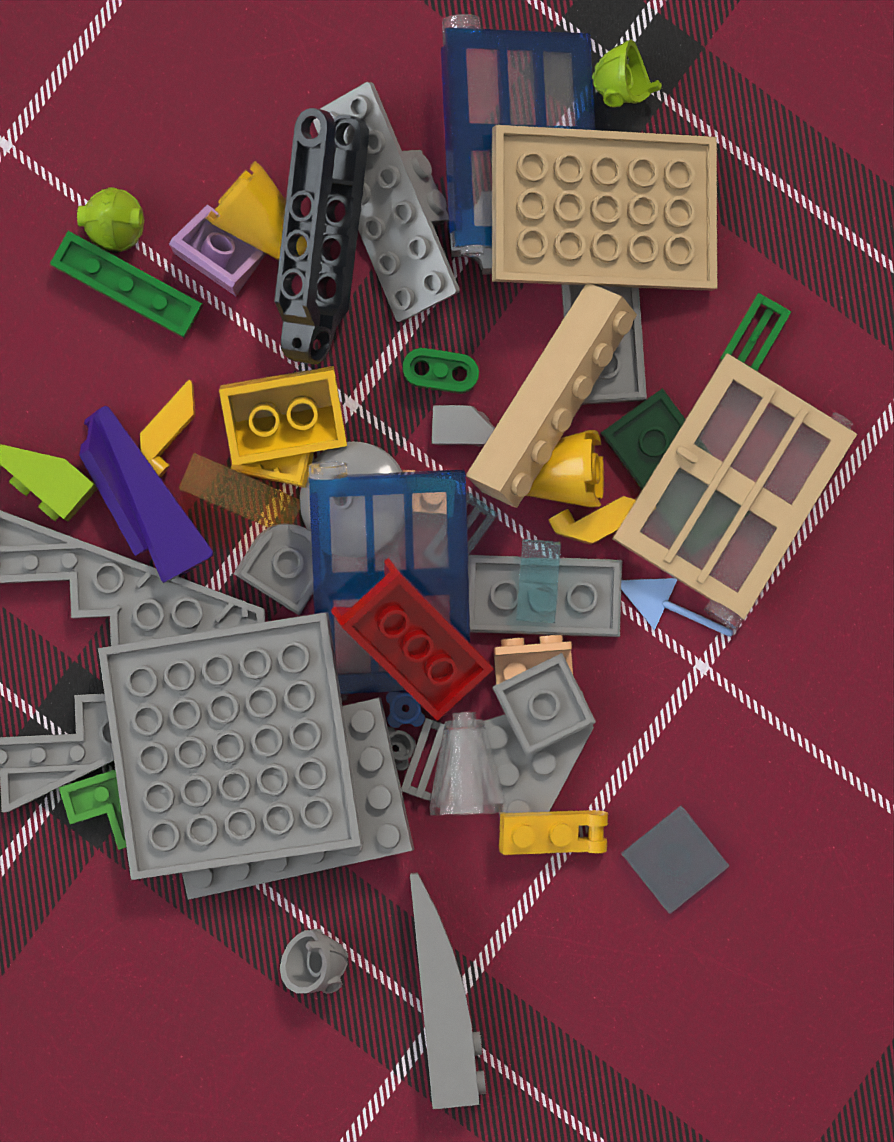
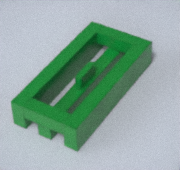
M758 293L719 360L722 361L727 353L730 355L733 353L761 304L767 308L737 358L739 361L745 362L773 312L779 314L780 316L752 365L749 366L757 371L791 311Z

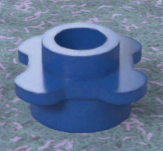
M392 690L387 694L386 701L390 704V715L387 717V721L390 726L398 728L401 724H412L415 727H419L424 723L425 715L421 712V705L408 692L400 693L397 690ZM403 705L409 706L408 712L402 710Z

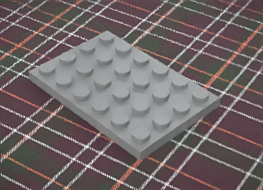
M381 698L342 706L363 845L182 872L188 900L414 850Z

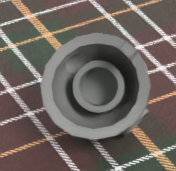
M321 929L305 930L297 934L288 943L282 955L280 964L281 979L286 987L295 993L322 991L329 994L336 992L343 985L340 978L347 967L348 953L341 944L323 934Z

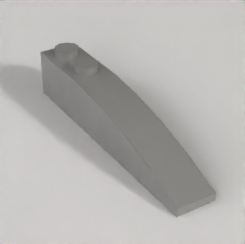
M410 873L433 1109L480 1105L479 1095L486 1094L484 1070L476 1071L475 1056L482 1055L480 1031L472 1032L463 980L453 947L438 910L419 873Z

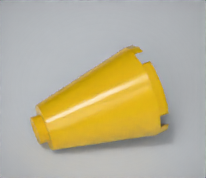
M254 161L250 166L253 174L251 175L245 170L218 201L219 205L215 209L218 214L211 210L205 219L212 225L279 260L286 199L263 167ZM301 236L296 244V250L300 256L304 254L307 248V241L304 236Z
M587 430L560 438L552 451L550 459L543 465L526 496L591 508L600 507L601 503L598 498H603L604 463L603 456L599 457L594 449V446L601 445L598 432L596 430Z

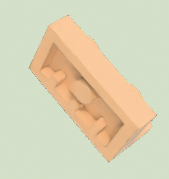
M562 635L539 637L540 644L524 645V638L502 639L501 647H494L493 649L496 685L561 653L573 674L571 641L563 642Z

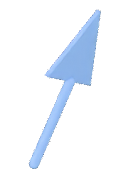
M675 578L621 580V590L654 630L664 609L667 608L730 637L733 635V630L668 601L677 582Z

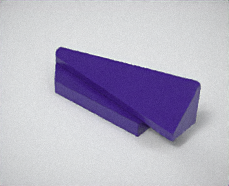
M108 406L101 407L86 418L84 424L88 427L87 439L81 444L79 456L134 555L149 551L163 583L190 572L211 558L213 550Z

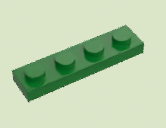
M70 231L65 235L50 262V265L184 339L203 307L202 303Z

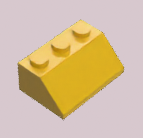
M334 366L225 384L219 388L233 466L347 446Z

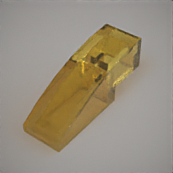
M196 453L193 454L179 486L182 492L266 528L283 523L294 524L300 510L299 499Z

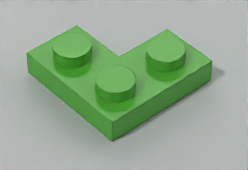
M116 770L59 787L70 824L107 813L118 850L126 848Z

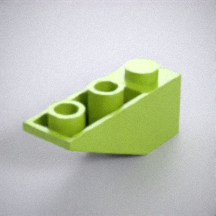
M0 444V468L4 467L13 475L9 482L25 496L33 492L40 498L42 502L38 507L54 521L62 517L69 522L98 489L92 481L66 459Z

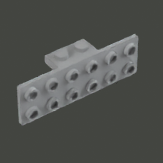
M366 82L320 108L330 112L333 119L338 115L346 114L362 118L368 126L369 143L358 230L396 321H405L458 294L460 291L433 227L450 220L446 211V200L435 185L431 175L432 168L430 162L422 154V151L401 150L374 83ZM316 118L313 120V123L319 134L321 127L319 120ZM349 125L344 132V141L347 145L354 138L352 125Z

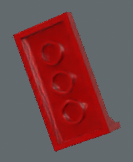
M388 557L384 560L385 577L352 607L334 606L331 612L340 626L438 721L492 672L494 668L418 591Z

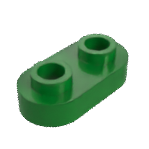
M417 348L410 351L403 361L404 377L411 385L419 388L462 394L472 390L479 378V369L476 362L465 354ZM424 362L429 366V372L426 375H418L415 372L414 368L418 363ZM457 368L464 369L467 373L466 379L456 381L452 376L453 371Z

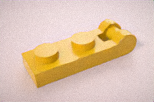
M586 810L500 813L499 852L503 855L607 852V839L603 837L604 826L608 825V812ZM587 825L588 837H578L579 826Z

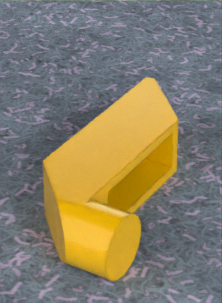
M190 380L181 387L140 433L141 452L160 478L170 467L160 455L195 418L194 385Z
M622 496L576 522L569 509L558 513L548 520L556 534L592 545L618 530L636 500Z

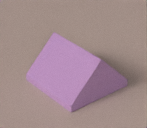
M207 204L171 239L169 245L175 255L237 296L266 253L212 225L205 218L211 210L216 214L218 213Z

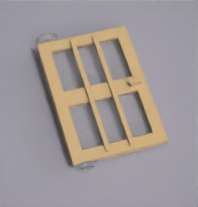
M727 353L612 539L709 599L710 601L704 611L724 625L737 630L857 436V433L850 430L853 423L835 412L829 417Z

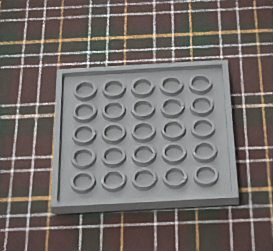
M325 612L98 648L131 880L363 845L329 613Z

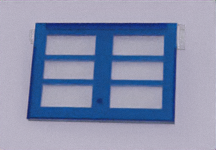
M469 14L452 15L442 19L443 47H441L449 232L452 234L453 247L461 248V256L484 255V248H492V128L495 125L595 130L590 33L481 29L480 17Z
M322 461L311 463L308 465L314 614L329 613L342 702L347 701L348 694L406 691L340 626L331 609L334 606L352 607L385 577L384 560L389 557L398 570L470 642L465 470L348 475V467L345 462Z

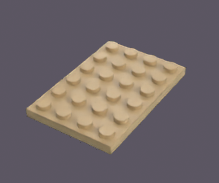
M495 125L492 128V282L562 285L593 284L595 286L707 291L717 289V137Z

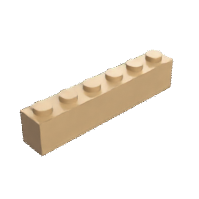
M585 284L465 475L482 493L515 508L519 506L523 497L529 493L533 481L543 465L550 459L553 449L563 433L570 427L573 417L583 401L590 395L593 385L601 372L610 363L613 353L624 335L632 327L637 314L621 295L593 284Z

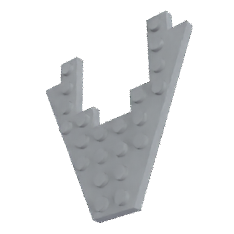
M0 510V584L70 580L71 618L110 617L111 646L265 622V609L180 577L163 583L156 568ZM105 694L74 695L76 734L0 737L1 812H10L114 761Z

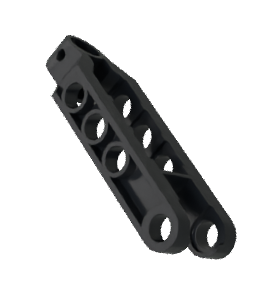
M309 108L301 112L294 127L274 300L283 321L281 350L283 354L292 361L314 365L322 362L327 356L336 327L349 310L369 143V129L362 118L343 114L333 119L330 112L316 108ZM317 118L321 129L318 136L313 139L310 134V126L313 120ZM349 125H352L354 138L347 145L344 141V132ZM308 196L311 201V210L304 217L301 212V204L304 198ZM342 202L345 206V215L338 222L335 217V208L338 203ZM304 236L307 241V248L304 254L300 256L296 250V244L298 239ZM337 240L340 243L341 252L339 257L334 260L331 257L330 248L333 242ZM296 275H299L302 279V288L296 295L292 290V281ZM333 278L336 283V292L333 297L329 298L326 293V285ZM316 339L321 344L318 350L313 348V343Z

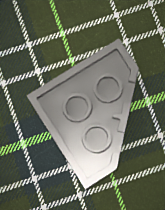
M506 714L472 724L499 816L500 813L549 812L594 728L593 724L527 757Z

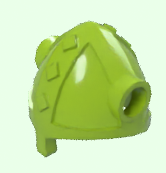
M632 39L625 41L604 54L599 63H596L595 72L592 74L595 89L603 96L604 103L610 107H619L623 103H640L651 93L661 90L662 87L659 80L650 83L640 52Z
M109 187L93 195L85 206L78 207L77 222L79 227H84L85 232L93 243L103 250L116 253L127 251L138 242L143 233L144 215L142 207L134 196L125 190Z

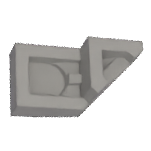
M433 405L432 444L484 447L495 427L483 412L478 411L473 406Z

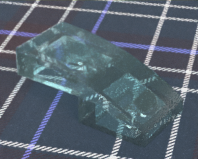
M522 539L516 620L555 623L561 542Z

